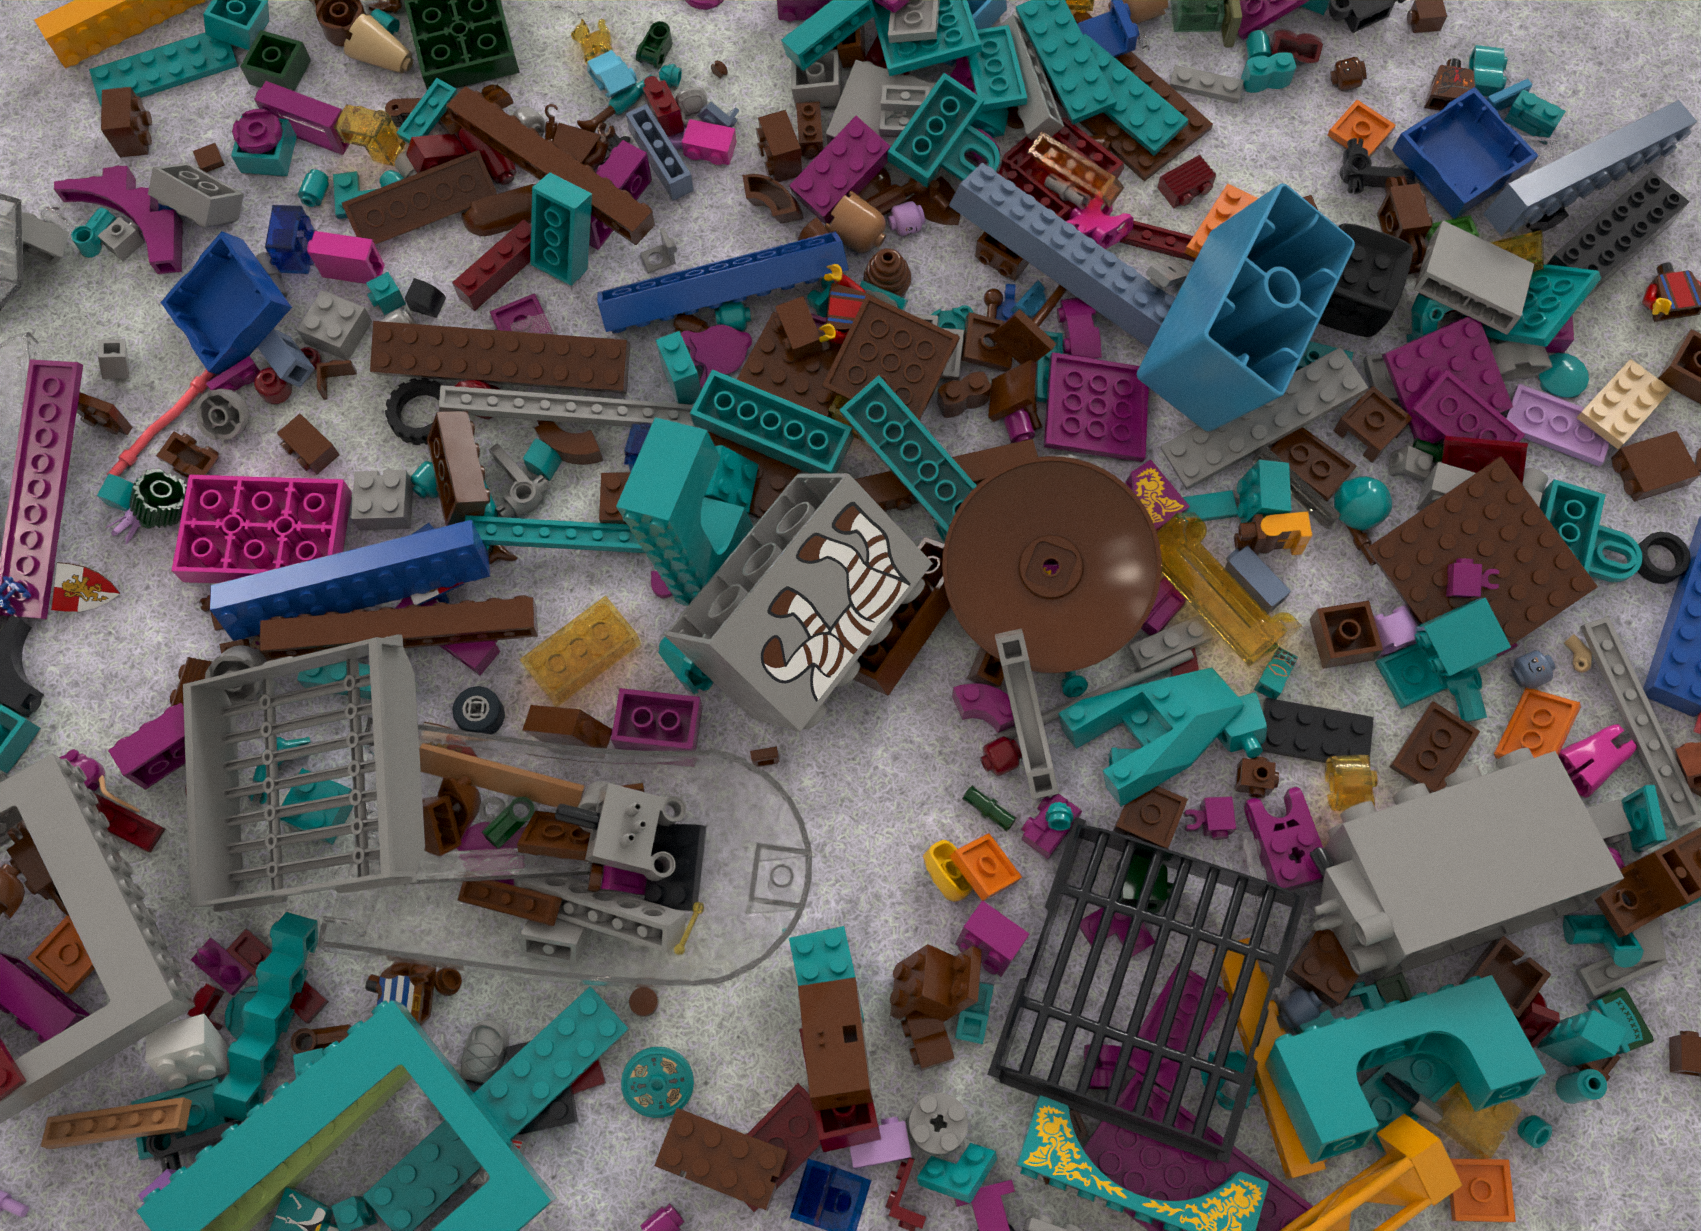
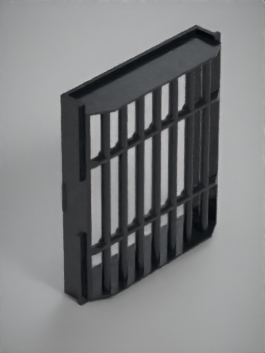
M1075 817L1045 904L1048 914L1026 978L1019 980L987 1075L993 1077L996 1082L1036 1097L1039 1095L1068 1105L1071 1110L1220 1165L1222 1162L1228 1164L1258 1064L1253 1056L1256 1047L1259 1046L1267 1020L1269 1001L1273 989L1279 988L1308 892L1296 888L1295 893L1259 878L1107 829L1087 826L1086 820ZM1084 839L1095 843L1081 887L1077 888L1068 885L1067 882L1081 841ZM1106 847L1122 852L1108 898L1091 892ZM1134 854L1150 859L1135 907L1119 902ZM1161 864L1178 870L1163 916L1146 911ZM1189 874L1206 879L1191 925L1174 920ZM1217 883L1234 888L1220 935L1203 930ZM1245 892L1262 897L1248 944L1231 939ZM1066 895L1075 898L1076 902L1043 1000L1040 1002L1029 998V994L1062 897ZM1273 902L1292 907L1278 954L1260 949ZM1090 903L1102 907L1104 910L1069 1012L1057 1008L1053 1004L1086 906ZM1119 913L1131 917V921L1097 1022L1083 1017L1081 1014L1114 914ZM1143 922L1158 926L1159 930L1127 1031L1125 1032L1111 1027L1109 1024ZM1173 931L1187 936V940L1155 1042L1139 1037L1138 1033L1170 932ZM1203 941L1215 945L1216 948L1184 1052L1166 1045L1198 942ZM1230 950L1244 955V960L1214 1060L1210 1062L1195 1055L1226 953ZM1259 960L1274 965V969L1244 1071L1241 1073L1224 1066L1255 962ZM1025 1008L1038 1013L1018 1071L1005 1067ZM1051 1017L1065 1022L1066 1025L1046 1081L1030 1075L1048 1019ZM1079 1027L1093 1032L1094 1035L1076 1090L1073 1091L1058 1084L1076 1029ZM1107 1037L1121 1042L1122 1046L1103 1102L1087 1096L1104 1040ZM1137 1048L1149 1052L1151 1055L1134 1110L1131 1112L1115 1105L1133 1049ZM1162 1058H1166L1180 1063L1161 1123L1144 1116ZM1194 1068L1208 1073L1209 1076L1192 1133H1188L1174 1128V1124L1191 1069ZM1222 1078L1238 1084L1239 1088L1222 1145L1219 1146L1203 1139Z

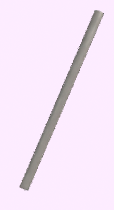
M1187 649L1042 713L1043 725L1058 719L1059 712L1082 699L1128 688L1193 659V653L1190 649ZM1016 726L995 734L997 739L1002 736L1008 739L1018 736Z

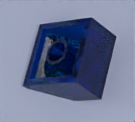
M808 1158L790 1218L827 1231H857L872 1180Z

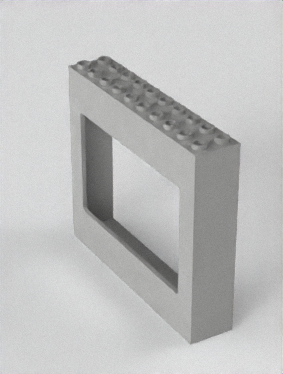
M53 753L0 782V817L18 808L110 1002L105 1007L14 1060L27 1082L0 1101V1124L195 1007L192 1001L194 992L186 981L183 982L179 974L182 971L181 966L175 957L170 956L167 950L169 942L162 932H158L154 924L157 922V918L149 907L146 908L142 900L145 898V894L137 883L134 884L130 876L133 874V870L125 859L122 860L119 854L121 846L114 836H110L107 830L110 824L102 812H98L95 806L98 800L95 794L90 789H87L84 783L87 780L84 772L79 766L74 767L66 758L61 759Z

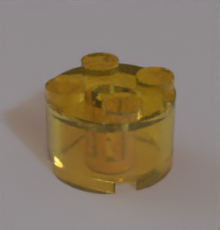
M1342 755L1327 758L1325 782H1329L1331 794H1327V800L1332 811H1345L1354 805L1367 801H1372L1375 807L1373 787H1377L1378 777L1377 772L1370 769L1369 755Z

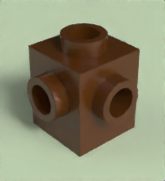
M1264 757L1242 758L1237 764L1235 791L1248 793V796L1253 798L1268 796L1274 788L1278 787L1279 772L1275 771L1276 763L1268 762V759Z

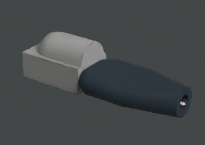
M1389 1072L1385 1073L1381 1081L1412 1104L1410 1111L1426 1122L1432 1121L1437 1125L1443 1118V1109L1421 1093L1419 1095L1415 1090Z

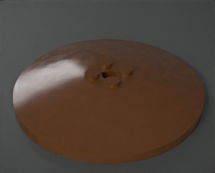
M1060 456L1030 458L1005 466L984 479L969 493L958 508L949 526L943 550L942 570L944 586L951 608L963 629L977 645L1000 660L995 634L1022 628L1031 671L1038 673H1064L1084 669L1109 658L1135 636L1146 621L1155 603L1161 579L1162 558L1160 543L1153 521L1143 503L1124 482L1105 469L1086 461ZM1047 560H1054L1058 563L1059 569L1055 574H1047L1044 571L1043 564Z

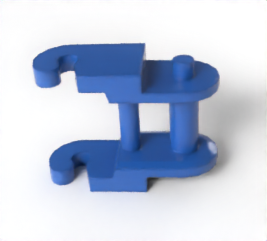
M4 576L5 582L0 586V606L7 609V613L14 615L16 611L10 605L8 599L15 591L23 593L22 596L27 599L31 597V594L21 583L14 582L13 577ZM10 586L12 590L5 596L2 592Z

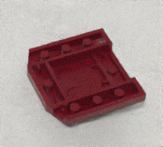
M1063 117L1061 120L1064 127L1043 144L1026 136L1006 152L1002 159L1001 168L997 173L1006 180L1013 182L1016 187L1026 194L1033 196L1036 201L1047 209L1054 211L1064 221H1068L1072 210L1077 206L1070 201L1060 199L1059 194L1046 188V178L1051 173H1054L1062 180L1074 183L1077 189L1090 195L1091 200H1093L1117 181L1124 170V162L1076 125H1072L1071 121Z

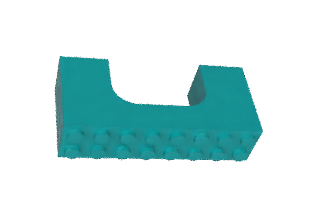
M655 417L616 508L659 573L661 580L664 581L668 590L675 598L674 600L681 605L688 606L754 526L745 507L704 497L720 459L708 431Z
M1492 975L1484 978L1474 976L1458 986L1447 984L1439 988L1437 992L1429 995L1427 992H1421L1406 1002L1401 1003L1400 1000L1392 1001L1386 1004L1383 1009L1376 1011L1372 1008L1366 1009L1358 1013L1357 1017L1350 1019L1340 1017L1333 1020L1328 1026L1320 1028L1319 1025H1314L1306 1028L1301 1034L1292 1036L1290 1033L1284 1034L1275 1040L1265 1066L1310 1164L1366 1147L1373 1137L1379 1124L1362 1092L1356 1074L1370 1068L1415 1054L1434 1055L1445 1061L1452 1068L1475 1112L1531 1093L1546 1074V1071Z

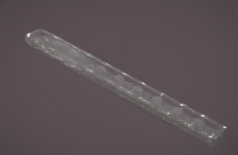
M517 848L450 851L441 857L431 853H423L416 873L417 882L410 884L589 875L592 862L518 853ZM380 859L369 860V876L381 874ZM356 863L327 867L326 882L358 878Z

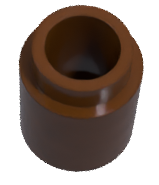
M679 313L673 323L675 332L680 331V334L683 331L699 333L710 328L706 321L693 314L685 315L684 313Z

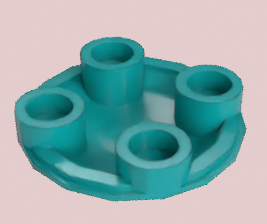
M1567 353L1549 355L1552 368L1539 374L1541 389L1544 392L1559 397H1578L1586 389L1589 382L1588 370L1584 363L1577 357Z

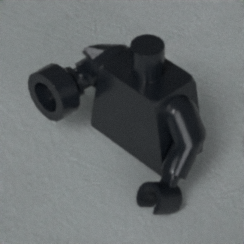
M1331 0L1328 9L1333 20L1341 21L1344 18L1350 31L1355 33L1389 17L1395 2L1403 3L1405 0Z

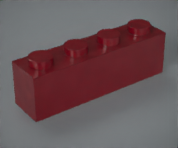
M523 219L452 282L457 296L471 309L476 311L530 263L531 225Z

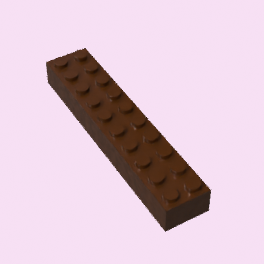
M373 321L370 372L385 376L452 381L479 380L493 384L627 393L630 343L623 339Z

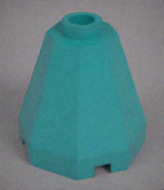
M664 637L660 641L659 655L684 688L692 694L699 693L698 689L702 691L709 690L714 682L668 638Z

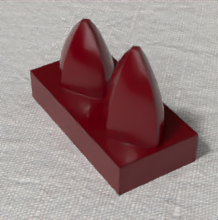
M1538 992L1517 1021L1532 1048H1534L1560 1023L1559 1012L1547 1008L1544 997Z

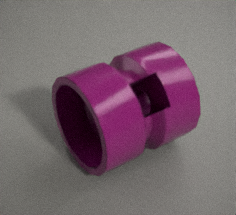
M1090 1044L1084 1045V1063ZM1103 1044L1089 1089L1108 1090L1121 1046Z

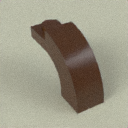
M537 420L539 426L534 428L539 440L553 448L560 455L562 461L577 465L594 464L603 461L600 449L591 430L582 433H569L560 429L554 421Z

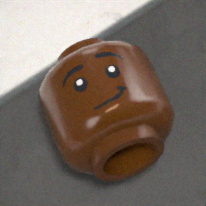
M1358 57L1337 61L1334 65V71H1330L1332 85H1337L1340 91L1361 87L1363 80L1367 79L1364 61H1360Z

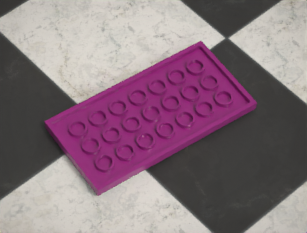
M1136 1072L1119 1095L1115 1106L1133 1112L1144 1078L1141 1074ZM1155 1085L1144 1117L1162 1123L1170 1097ZM1180 1105L1174 1128L1192 1133L1196 1116ZM1101 1121L1083 1147L1084 1152L1093 1164L1110 1180L1128 1191L1150 1199L1183 1201L1196 1198L1217 1188L1234 1172L1238 1171L1265 1180L1269 1184L1256 1231H1279L1313 1207L1235 1146H1233L1229 1163L1222 1162L1220 1165ZM1209 1126L1206 1127L1203 1139L1221 1146L1224 1138ZM1124 1208L1123 1212L1147 1231H1166L1163 1229L1164 1223L1153 1220L1152 1224L1142 1222L1134 1218L1135 1212Z

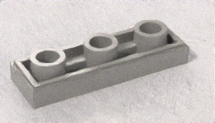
M1175 259L1151 265L1146 275L1151 278L1150 282L1154 286L1162 289L1184 282L1189 270Z

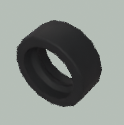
M1661 531L1652 533L1638 544L1642 552V564L1637 572L1644 579L1652 583L1665 584L1672 582L1685 572L1690 564V552L1687 545L1672 533ZM1651 545H1661L1673 554L1676 565L1671 571L1661 570L1650 561L1648 548Z

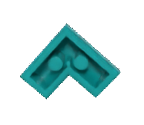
M1604 915L1564 916L1563 931L1568 944H1603L1615 964L1623 968L1632 967L1641 960L1644 950L1634 934L1631 932L1626 936L1618 938Z

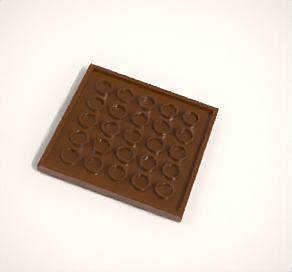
M1502 457L1497 458L1365 548L1420 624L1474 599L1486 598L1510 646L1598 588ZM1466 558L1473 559V564H1482V573L1488 569H1497L1499 574H1490L1488 581L1491 584H1499V588L1488 590L1481 587V597L1477 598L1446 597L1448 565L1456 563V559Z

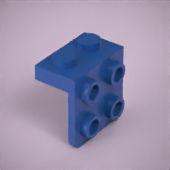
M1111 0L1109 12L1077 24L1083 35L1086 33L1114 58L1136 49L1139 29L1137 24L1132 23L1130 19L1131 12L1128 4L1123 3L1122 0Z

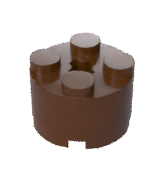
M319 0L315 10L326 39L340 47H344L346 39L350 41L352 33L349 30L355 20L361 14L366 15L360 0Z

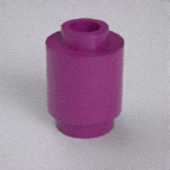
M1023 408L1005 417L1004 424L1011 444L1035 437L1029 415Z
M669 1203L665 1208L661 1206L640 1227L643 1231H680V1226L685 1221L673 1205Z

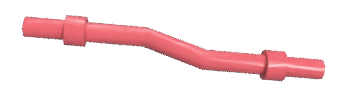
M206 369L200 376H196L190 383L191 387L177 403L150 425L128 450L125 449L119 455V461L107 475L110 473L119 477L128 466L131 467L138 460L137 455L151 439L177 418L199 393L202 394L207 389L206 383L215 374L208 372Z

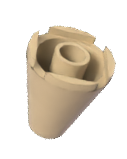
M361 14L355 20L349 30L352 33L350 41L346 39L344 43L345 55L352 59L398 73L408 72L414 62L412 53L369 14Z

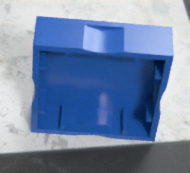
M1475 87L1448 103L1440 112L1424 118L1402 132L1392 149L1402 162L1415 172V176L1454 219L1527 173L1539 156L1515 130L1502 120L1497 110Z
M223 231L219 233L200 255L193 268L176 283L161 301V304L176 326L187 336L192 349L207 371L218 375L250 356L292 308L245 241Z

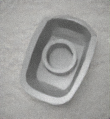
M483 1020L472 1028L466 1040L462 1056L461 1075L464 1079L483 1085L501 1069L507 1055L506 1047L509 1046V1035L501 1024L493 1020Z

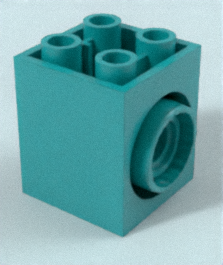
M1486 598L1474 599L1414 627L1417 632L1414 634V638L1421 649L1425 648L1429 655V658L1426 659L1428 666L1433 673L1437 672L1439 676H1451L1457 672L1466 673L1495 660L1497 658L1496 654L1511 648Z

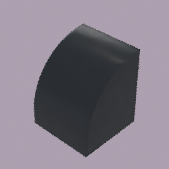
M414 278L404 299L410 311L437 318L446 300V296L433 285Z

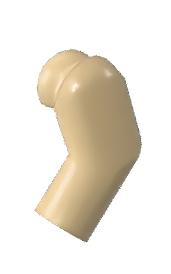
M1573 634L1564 644L1573 652L1574 669L1581 673L1587 672L1591 668L1592 652Z

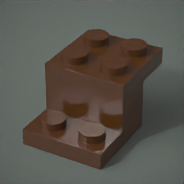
M927 944L897 963L893 970L894 985L890 996V1016L900 1020L917 1010L945 1022L978 1002L982 950L971 946L957 956H954Z

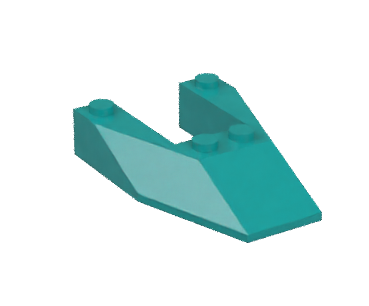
M1211 667L1082 699L1058 714L1062 731L1076 749L1121 723L1124 724L1142 748L1103 770L1107 790L1122 807L1192 766L1242 710L1244 703Z

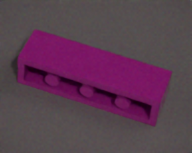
M437 597L420 606H433V604L438 603L436 601ZM403 598L395 609L414 605L412 598ZM497 640L439 645L480 676L501 652L496 645Z

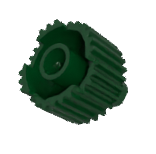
M152 468L151 471L147 469L144 475H140V478H137L134 482L129 501L130 511L133 512V516H137L136 519L139 520V524L147 529L154 528L155 526L166 528L167 525L178 524L181 520L187 489L185 480L176 479V476L172 477L171 473L165 474V471L157 468V470Z

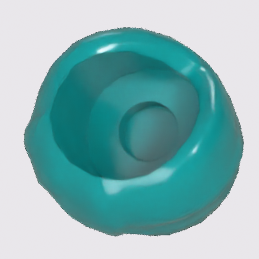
M1359 476L1344 481L1334 496V510L1338 519L1347 526L1359 531L1378 526L1389 516L1392 509L1391 495L1385 484L1378 479L1368 476Z

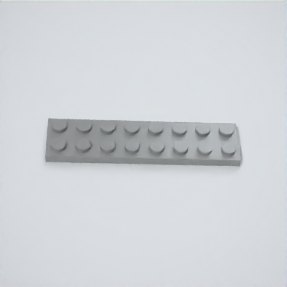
M1340 347L1296 371L1283 396L1213 431L1207 432L1197 425L1161 445V450L1185 489L1188 490L1366 393L1368 386Z

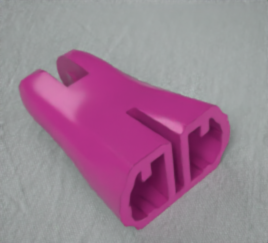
M1619 724L1608 726L1581 741L1561 749L1558 757L1579 796L1584 798L1590 797L1635 752L1637 745L1633 740L1622 744L1618 749L1611 742V740L1616 739L1619 734L1625 731Z

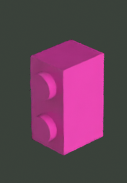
M689 119L682 140L684 156L692 160L702 159L710 161L715 165H730L737 143L735 128Z

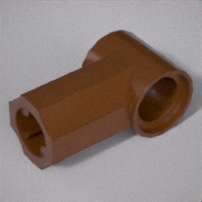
M351 1025L298 1029L291 1037V1048L297 1054L320 1048L325 1049L333 1042L338 1041L340 1043L349 1036L347 1031L351 1028ZM312 1036L313 1043L311 1047L307 1050H302L301 1042L303 1039Z

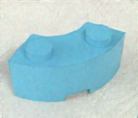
M613 50L587 61L588 73L600 91L605 89L608 92L605 94L607 98L636 84L637 77L633 69H628L625 62L622 61L620 56L616 57Z

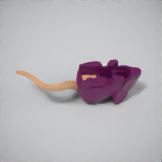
M75 749L59 757L61 759L66 758L74 767L79 766L87 778L84 783L88 789L95 792L100 786L101 792L108 798L136 812H140L136 807L115 797L106 790L105 769L98 761L88 758L83 753L79 754V751Z

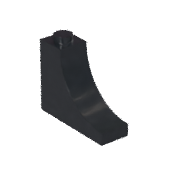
M12 615L0 631V703L29 717L32 712H35L40 707L44 694L33 687L23 669V646L32 627Z

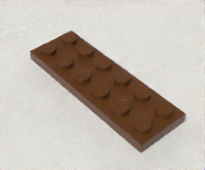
M479 150L347 200L341 204L356 237L372 239L374 244L377 245L469 209L472 202L496 195L497 192Z

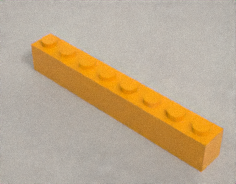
M1250 937L1238 941L1248 944ZM1230 950L1226 953L1220 973L1225 991L1228 993L1229 1004L1231 1003L1244 960V955ZM1259 960L1255 962L1237 1023V1029L1247 1056L1269 986L1266 973L1260 970ZM1272 999L1269 1001L1267 1008L1269 1013L1262 1037L1253 1056L1258 1062L1254 1077L1285 1178L1290 1179L1325 1170L1327 1159L1310 1164L1265 1066L1275 1040L1286 1034L1285 1030L1279 1027L1276 1018L1279 1016L1275 1001Z

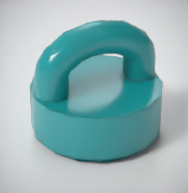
M1531 1115L1521 1121L1517 1132L1520 1138L1531 1147L1540 1148L1549 1141L1552 1135V1126L1539 1116Z

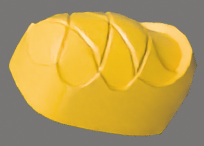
M941 840L933 844L923 854L924 865L944 897L949 901L957 902L965 899L972 892L973 888L949 857L957 848L951 842Z

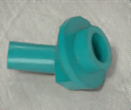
M1076 671L1065 672L1066 678H1063L1061 682L1062 691L1065 696L1078 697L1082 695L1088 687L1086 678L1076 675Z

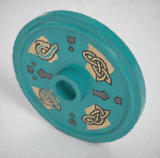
M650 1047L636 1053L625 1065L621 1078V1090L627 1104L637 1113L650 1118H664L675 1114L677 1108L682 1109L688 1103L694 1088V1075L689 1062L680 1053L667 1047Z

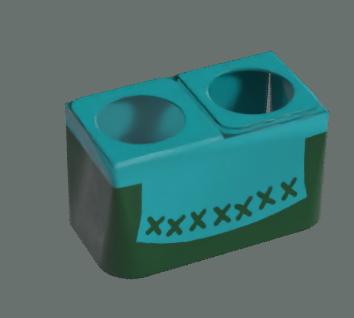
M1625 988L1613 989L1586 1004L1589 1011L1592 1010V1005H1594L1602 1015L1627 1029L1619 1046L1618 1055L1654 1042L1649 1028Z

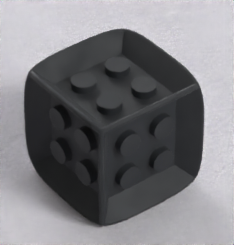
M1343 223L1338 227L1354 240L1355 247L1320 318L1319 324L1352 335L1372 337L1388 323L1399 303L1412 262L1413 247L1407 242L1389 234L1356 224Z

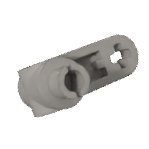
M495 444L489 449L490 454L515 482L511 486L510 492L503 497L505 502L495 508L496 511L504 518H510L514 514L520 517L524 513L534 511L539 506L540 501L544 499L542 493L550 489L551 486L541 474L531 482L499 444ZM524 494H531L527 499H520Z

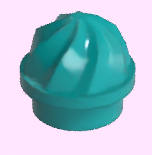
M676 64L664 65L659 71V78L661 81L665 80L669 88L672 86L678 87L682 78V68L677 67Z
M1055 802L1048 808L1045 819L1051 829L1062 831L1070 828L1074 815L1066 803Z

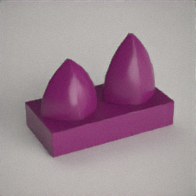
M209 938L202 947L197 949V953L191 958L194 964L233 996L252 976L246 968L213 938Z

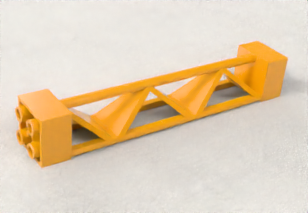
M1403 1114L1376 1133L1386 1155L1279 1231H1349L1351 1212L1365 1202L1406 1206L1373 1230L1396 1231L1431 1204L1435 1206L1461 1187L1462 1183L1441 1139L1406 1114Z

